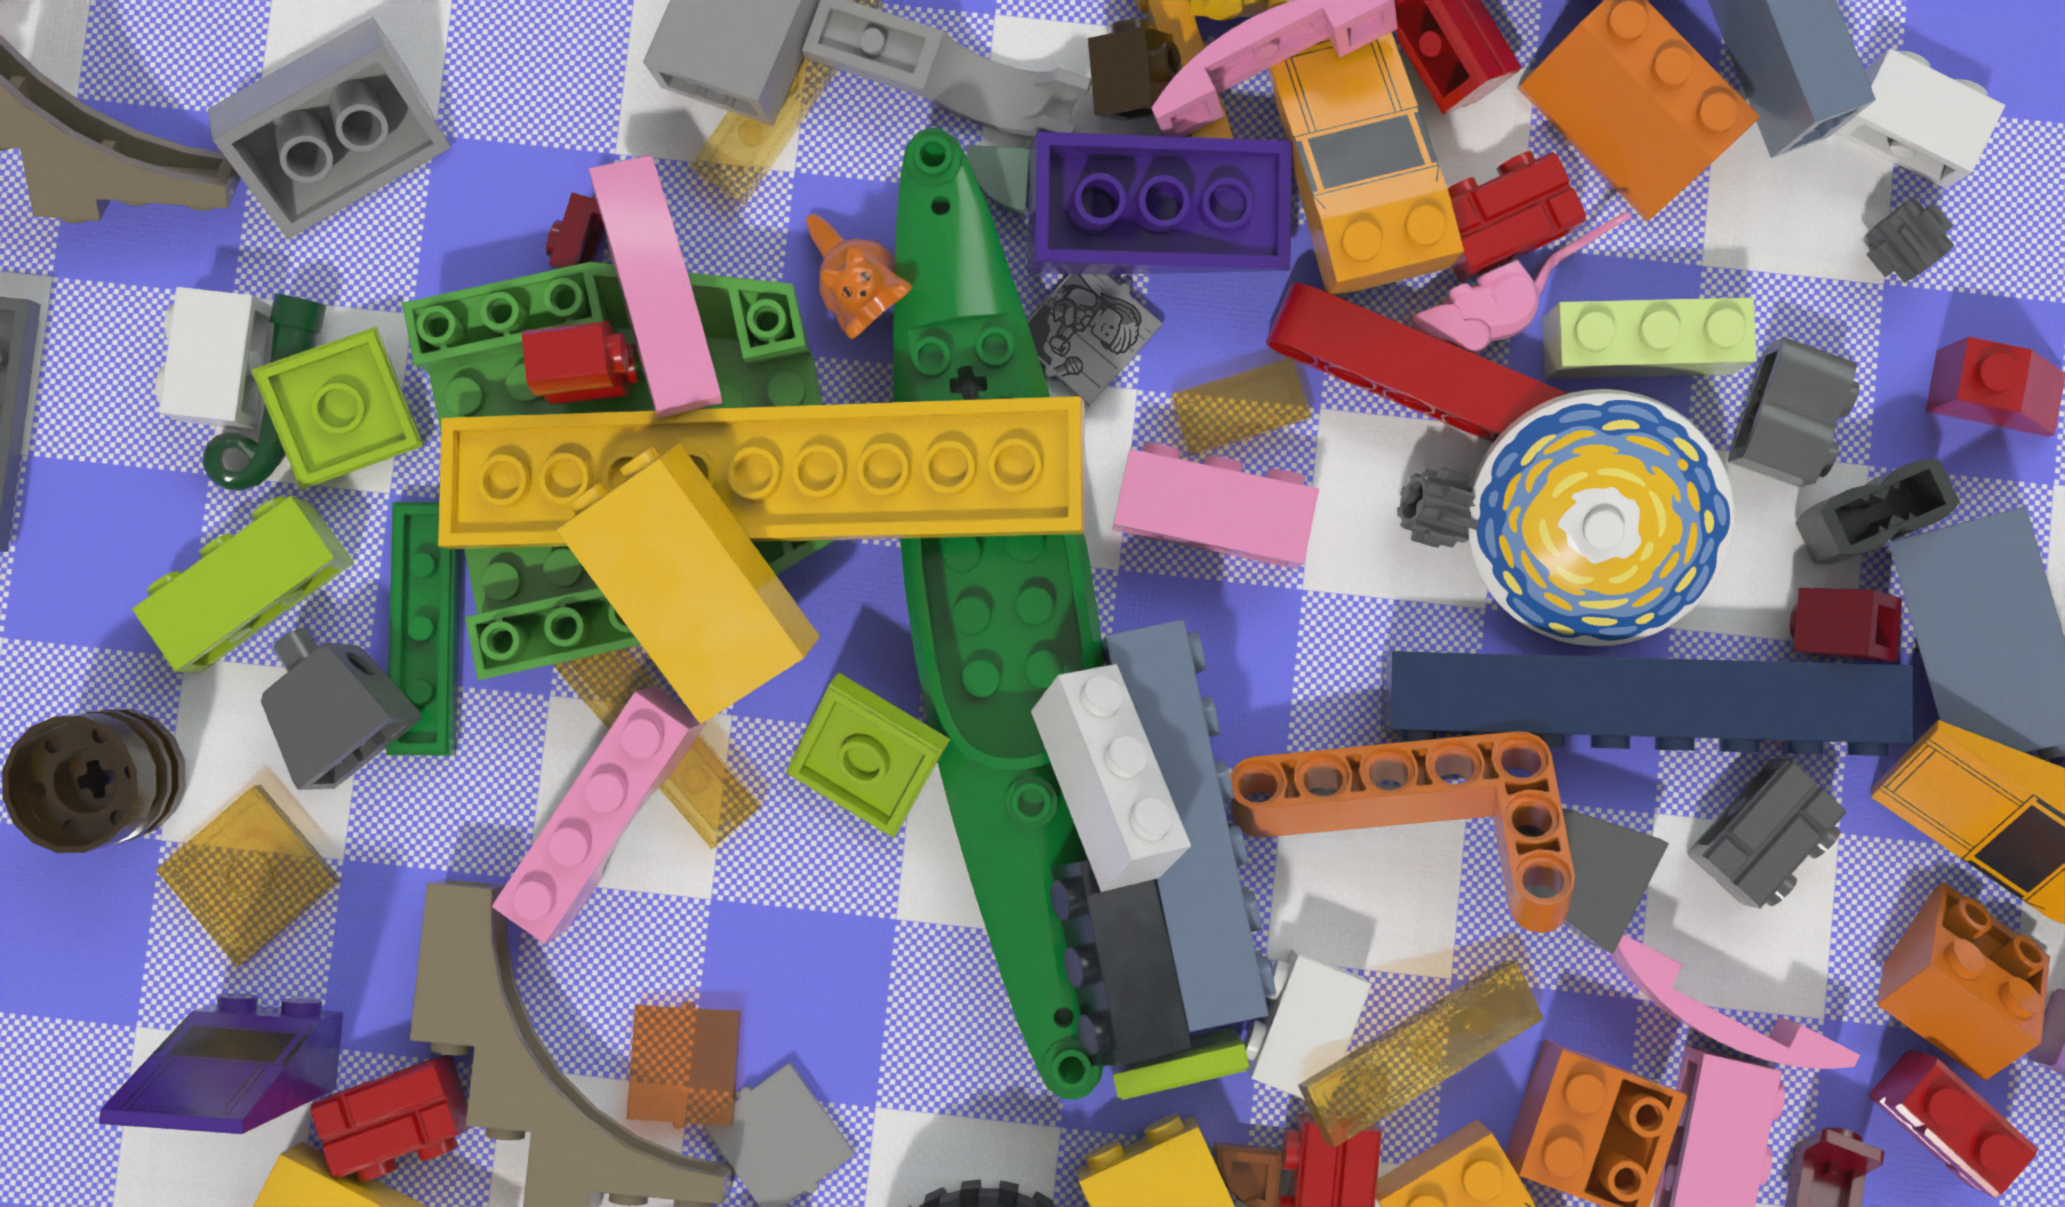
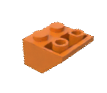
M1942 882L1933 890L1884 962L1876 1005L1986 1081L2041 1044L2050 956L2043 952L2035 941L2027 936L2019 935L1990 915L1978 901L1963 896L1948 884Z
M1544 1039L1505 1155L1519 1176L1600 1206L1650 1207L1688 1095L1601 1059Z

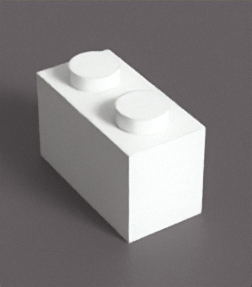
M1890 48L1865 69L1876 101L1838 129L1835 134L1947 189L1973 172L2006 105L1988 97L1987 91L1977 83L1964 79L1954 80L1930 68V63L1916 53L1895 51Z
M176 287L174 304L168 307L164 319L165 336L169 341L166 364L159 370L155 383L156 398L160 403L159 413L185 423L258 431L262 395L251 370L266 365L268 362L273 323L269 322L272 306L253 295Z
M1291 949L1286 962L1277 959L1272 967L1276 996L1269 997L1272 999L1268 1008L1269 1016H1265L1263 1023L1253 1020L1246 1034L1244 1045L1250 1066L1246 1069L1254 1080L1326 1107L1372 984L1361 976Z

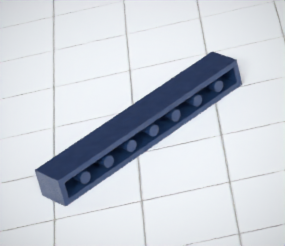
M1391 651L1382 654L1381 730H1398V743L1437 739V731L1462 732V737L1518 731L1529 732L1540 737L1548 747H1566V735H1591V748L1630 749V737H1655V750L1695 751V738L1719 739V752L1759 753V740L1783 741V753L1824 754V742H1846L1847 755L1889 756V744H1913V665Z

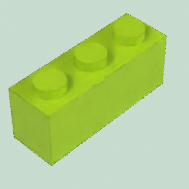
M279 496L267 501L252 513L251 518L254 522L236 535L229 533L212 540L200 550L199 556L201 560L182 573L181 571H174L162 576L147 588L146 592L149 597L133 607L132 610L175 672L201 674L354 564V561L313 503L293 496L287 498Z

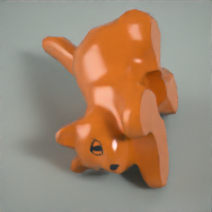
M809 214L805 223L812 240L824 259L819 267V293L827 309L834 313L842 332L853 340L885 310L904 297L913 286L895 274V257L881 243L858 238L845 240L826 220L817 214Z

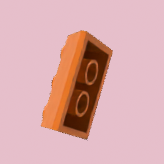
M1604 0L1575 27L1518 87V90L1646 222L1651 220L1761 118L1647 0Z

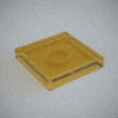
M253 785L156 869L159 875L237 967L247 964L342 881L262 785Z

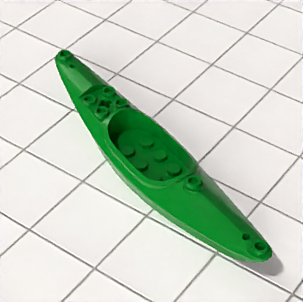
M928 128L917 132L905 147L898 195L895 274L908 281L913 288L894 304L893 403L964 400L962 394H953L955 387H961L960 382L966 379H974L977 385H985L987 387L986 391H978L979 400L1050 397L1028 322L990 210L958 139L943 129ZM1085 535L900 538L904 586L920 686L929 727L950 739L938 761V767L969 878L1013 1012L1036 1068L1047 1089L1062 1099L1077 1100L1089 1095L1101 1081L1103 1066H1091L1089 1055L1083 1050L1078 1038L1077 1021L1080 1011L1075 987L1069 982L1064 968V952L1067 946L1062 921L1057 917L1052 907L1050 889L1053 883L1051 867L1088 860V857L1031 710L1058 675L1104 666L1100 623Z

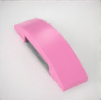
M1292 0L1262 12L1232 28L1193 57L1176 74L1156 100L1152 111L1161 135L1185 137L1224 117L1218 93L1327 38L1330 39L1336 53L1341 58L1398 29L1394 0Z
M1624 934L1614 954L1609 953L1625 976L1660 1009L1696 1032L1740 1052L1784 1065L1819 1069L1855 1067L1860 1057V1054L1801 1024L1782 1017H1778L1768 1038L1674 990L1671 987L1682 964Z

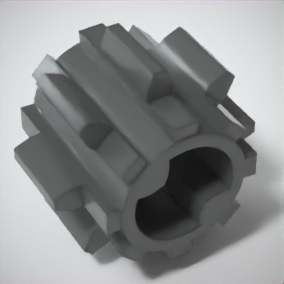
M1914 197L1886 216L1865 234L1874 246L1866 255L1884 277L1895 271L1900 279L1906 283L1940 260L1955 246L1946 235L1953 225L1935 203L1924 209Z
M1441 467L1439 471L1427 468L1425 473H1414L1410 476V482L1406 487L1403 486L1400 493L1401 500L1400 506L1397 507V516L1402 520L1401 527L1413 531L1411 535L1412 541L1436 548L1440 545L1452 548L1457 541L1465 543L1469 540L1468 528L1477 530L1479 521L1471 518L1470 507L1475 506L1473 503L1475 493H1471L1472 486L1467 485L1469 479L1467 474Z

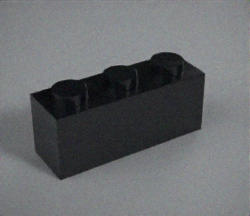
M1089 860L1051 867L1053 877L1050 889L1051 903L1055 914L1062 921L1067 946L1064 952V968L1069 982L1075 987L1080 1011L1077 1021L1078 1038L1083 1050L1089 1055L1091 1066H1122L1192 1048L1157 879L1101 892Z

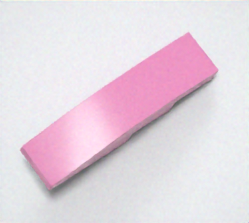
M648 155L589 168L592 187L607 234L609 250L624 297L628 320L657 418L721 404V393L703 326L653 156Z

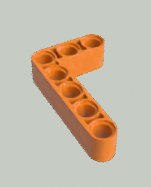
M1515 731L1254 756L1239 762L1230 773L1234 799L1230 800L1231 815L1236 826L1239 825L1241 831L1251 837L1263 838L1493 816L1507 902L1512 918L1522 928L1531 932L1546 933L1556 930L1561 926L1569 914L1575 873L1552 754L1548 745L1534 734ZM1523 768L1529 771L1532 776L1525 778L1510 775L1507 770ZM1448 774H1457L1464 777L1467 781L1452 784L1443 781L1441 777ZM1384 780H1392L1400 783L1402 786L1394 790H1383L1375 784ZM1320 786H1328L1337 790V792L1328 796H1317L1310 791ZM1256 792H1265L1272 795L1270 799L1263 802H1251L1245 799L1250 794ZM1524 825L1534 826L1541 829L1545 834L1529 837L1519 833L1516 828ZM1532 885H1545L1551 888L1556 895L1550 898H1538L1531 895L1526 888Z

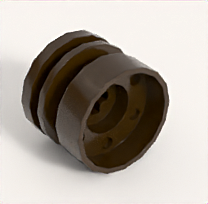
M106 709L87 713L60 715L33 725L12 745L2 770V799L13 824L32 843L56 853H85L111 844L134 840L158 830L177 810L186 787L185 759L176 738L156 718L134 709ZM113 770L115 782L108 783L106 771Z

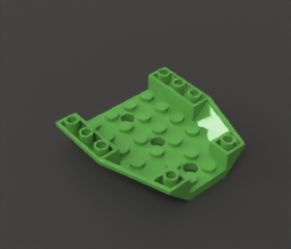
M588 262L402 303L413 362L416 367L429 374L440 432L441 418L655 411L641 360V380L639 383H632V394L630 397L550 405L544 396H535L526 382L522 332L524 330L607 321L614 333L620 332L624 335L627 345H636L614 264ZM688 273L722 398L721 404L700 409L824 405L815 360L796 291L792 283ZM836 540L752 543L777 576ZM568 546L464 549L477 614L465 617L477 680L481 681L641 646Z

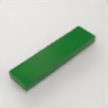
M392 502L388 677L419 710L423 719L386 748V755L456 756L460 549H447L438 546L439 502Z

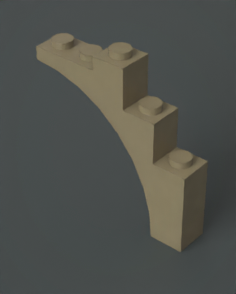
M0 35V151L11 148L20 149L33 216L59 218L68 223H82L89 220L100 221L110 200L121 201L131 206H143L151 203L186 205L188 208L198 211L229 208L241 177L222 152L188 147L138 131L87 106L40 73Z
M451 879L427 883L410 1040L431 1042L430 1052L442 1055H467L470 1053V1046H474L466 1126L486 1128L485 1136L497 1140H521L525 1138V1132H531L523 1207H599L602 1202V1193H609V1202L627 1206L645 1205L648 1203V1197L674 1200L673 1207H712L713 1203L722 1204L731 1191L733 1168L730 1164L686 1156L636 1135L599 1110L562 1073L536 1033L517 987L507 936L508 918L491 907L505 885Z

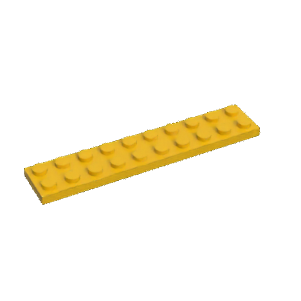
M1081 396L696 409L663 418H657L656 411L441 418L438 546L447 549L567 546L556 529L575 516V513L568 505L570 502L600 481H602L608 491L626 480L619 468L650 446H653L661 456L678 443H681L752 542L1085 534L1084 400Z

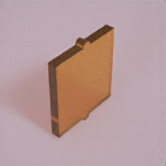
M692 1001L682 1003L681 1007L635 1005L626 1119L672 1122L673 1127L676 1129L684 1128L687 1123L734 1125L742 1010L696 1008L695 1003Z

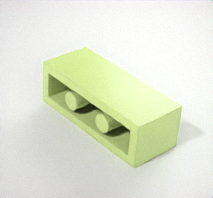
M1754 297L1559 302L1542 317L1544 379L1733 375L1757 362Z

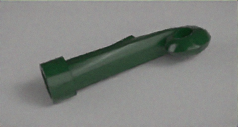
M275 293L269 322L274 324L270 363L316 347L317 334H321L327 305ZM264 404L258 443L242 434L229 432L216 435L207 443L203 452V467L207 476L217 486L237 491L258 486L274 472L282 460L285 451L266 405ZM229 448H237L247 456L250 464L241 471L232 472L226 469L222 461L223 455Z

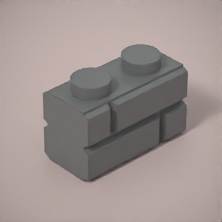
M1770 759L1687 851V854L1743 905L1759 909L1765 903L1769 906H1774L1781 902L1795 887L1797 878L1792 873L1809 855L1814 859L1821 856L1837 841L1840 830L1835 825L1847 812L1824 789L1818 787L1816 782L1794 762L1788 759Z

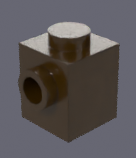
M1130 19L1112 23L1110 25L1111 33L1088 38L1094 115L1120 121L1154 116L1152 111L1153 105L1166 86L1182 69L1181 56L1173 41V35L1149 28L1148 20Z

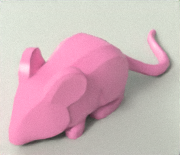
M1626 212L1609 220L1550 255L1539 268L1534 280H1532L1517 260L1478 278L1479 284L1473 287L1465 283L1449 291L1450 297L1442 300V305H1437L1412 316L1411 322L1420 332L1479 355L1489 342L1506 340L1528 327L1537 312L1539 297L1546 285L1547 279L1552 269L1559 262L1628 220L1631 214Z

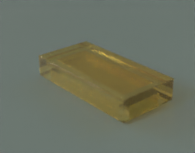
M1293 357L1171 395V401L1189 457L1309 421L1311 418Z

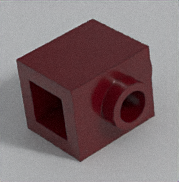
M1799 588L1798 602L1792 609L1789 623L1790 633L1794 639L1793 651L1823 659L1897 662L1902 598L1876 590Z

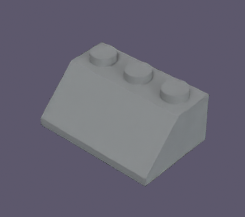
M374 17L207 109L212 140L287 239L451 148L448 139L408 68Z

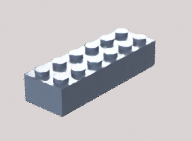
M1184 619L1105 635L1102 644L1107 666L1117 664L1191 844V847L1160 878H1157L1187 1028L1189 1032L1269 1016L1265 998L1276 996L1275 983L1268 957H1263L1261 950L1255 951L1251 932L1262 930L1261 918L1254 891H1249L1247 886L1241 887L1237 867L1247 865L1248 859L1240 826H1235L1234 823H1227L1223 801L1233 800L1234 794L1226 761H1214L1209 737L1219 735L1220 729L1212 696L1200 697L1196 673L1206 670V663L1198 631L1187 633Z

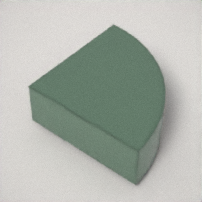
M967 145L968 161L981 191L1001 209L1018 215H1026L1029 148Z

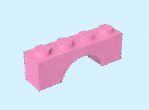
M656 685L635 691L491 907L544 944L568 930L602 880L604 866L616 844L650 797L676 770L707 721L700 725L686 706Z

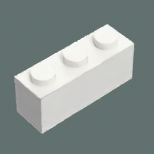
M1117 664L1058 675L1031 710V713L1100 891L1104 892L1160 878L1191 847V844Z

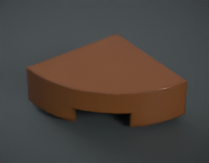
M1216 1142L1218 1167L1231 1192L1248 1207H1277L1282 1157L1281 1149Z

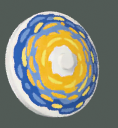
M1611 389L1584 390L1555 397L1537 405L1521 415L1497 437L1482 459L1472 482L1471 493H1475V499L1473 500L1475 506L1470 507L1471 518L1479 522L1477 530L1468 528V535L1474 562L1482 581L1495 600L1513 618L1533 631L1561 642L1584 646H1612L1646 638L1671 626L1688 614L1712 588L1722 571L1732 543L1735 513L1733 493L1726 470L1713 446L1699 429L1679 412L1658 400L1633 392Z

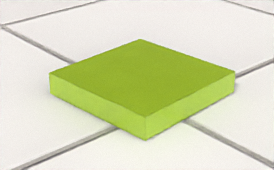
M378 327L352 334L251 370L300 490L425 446Z
M838 673L829 684L785 773L892 838H895L950 739L841 673Z
M1229 1027L1190 1036L1192 1048L1122 1066H1111L1117 1097H1121L1124 1100L1247 1071L1246 1068L1250 1066L1245 1045L1235 1029Z

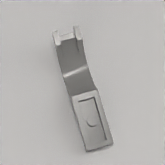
M849 0L819 1L802 49L805 58L925 97L933 104L982 126L1011 134L1035 137L1037 132L1075 133V126L1068 123L1078 95H1088L1092 84L1091 78L1061 68H1057L1052 72H1033L992 61L957 43L943 30Z

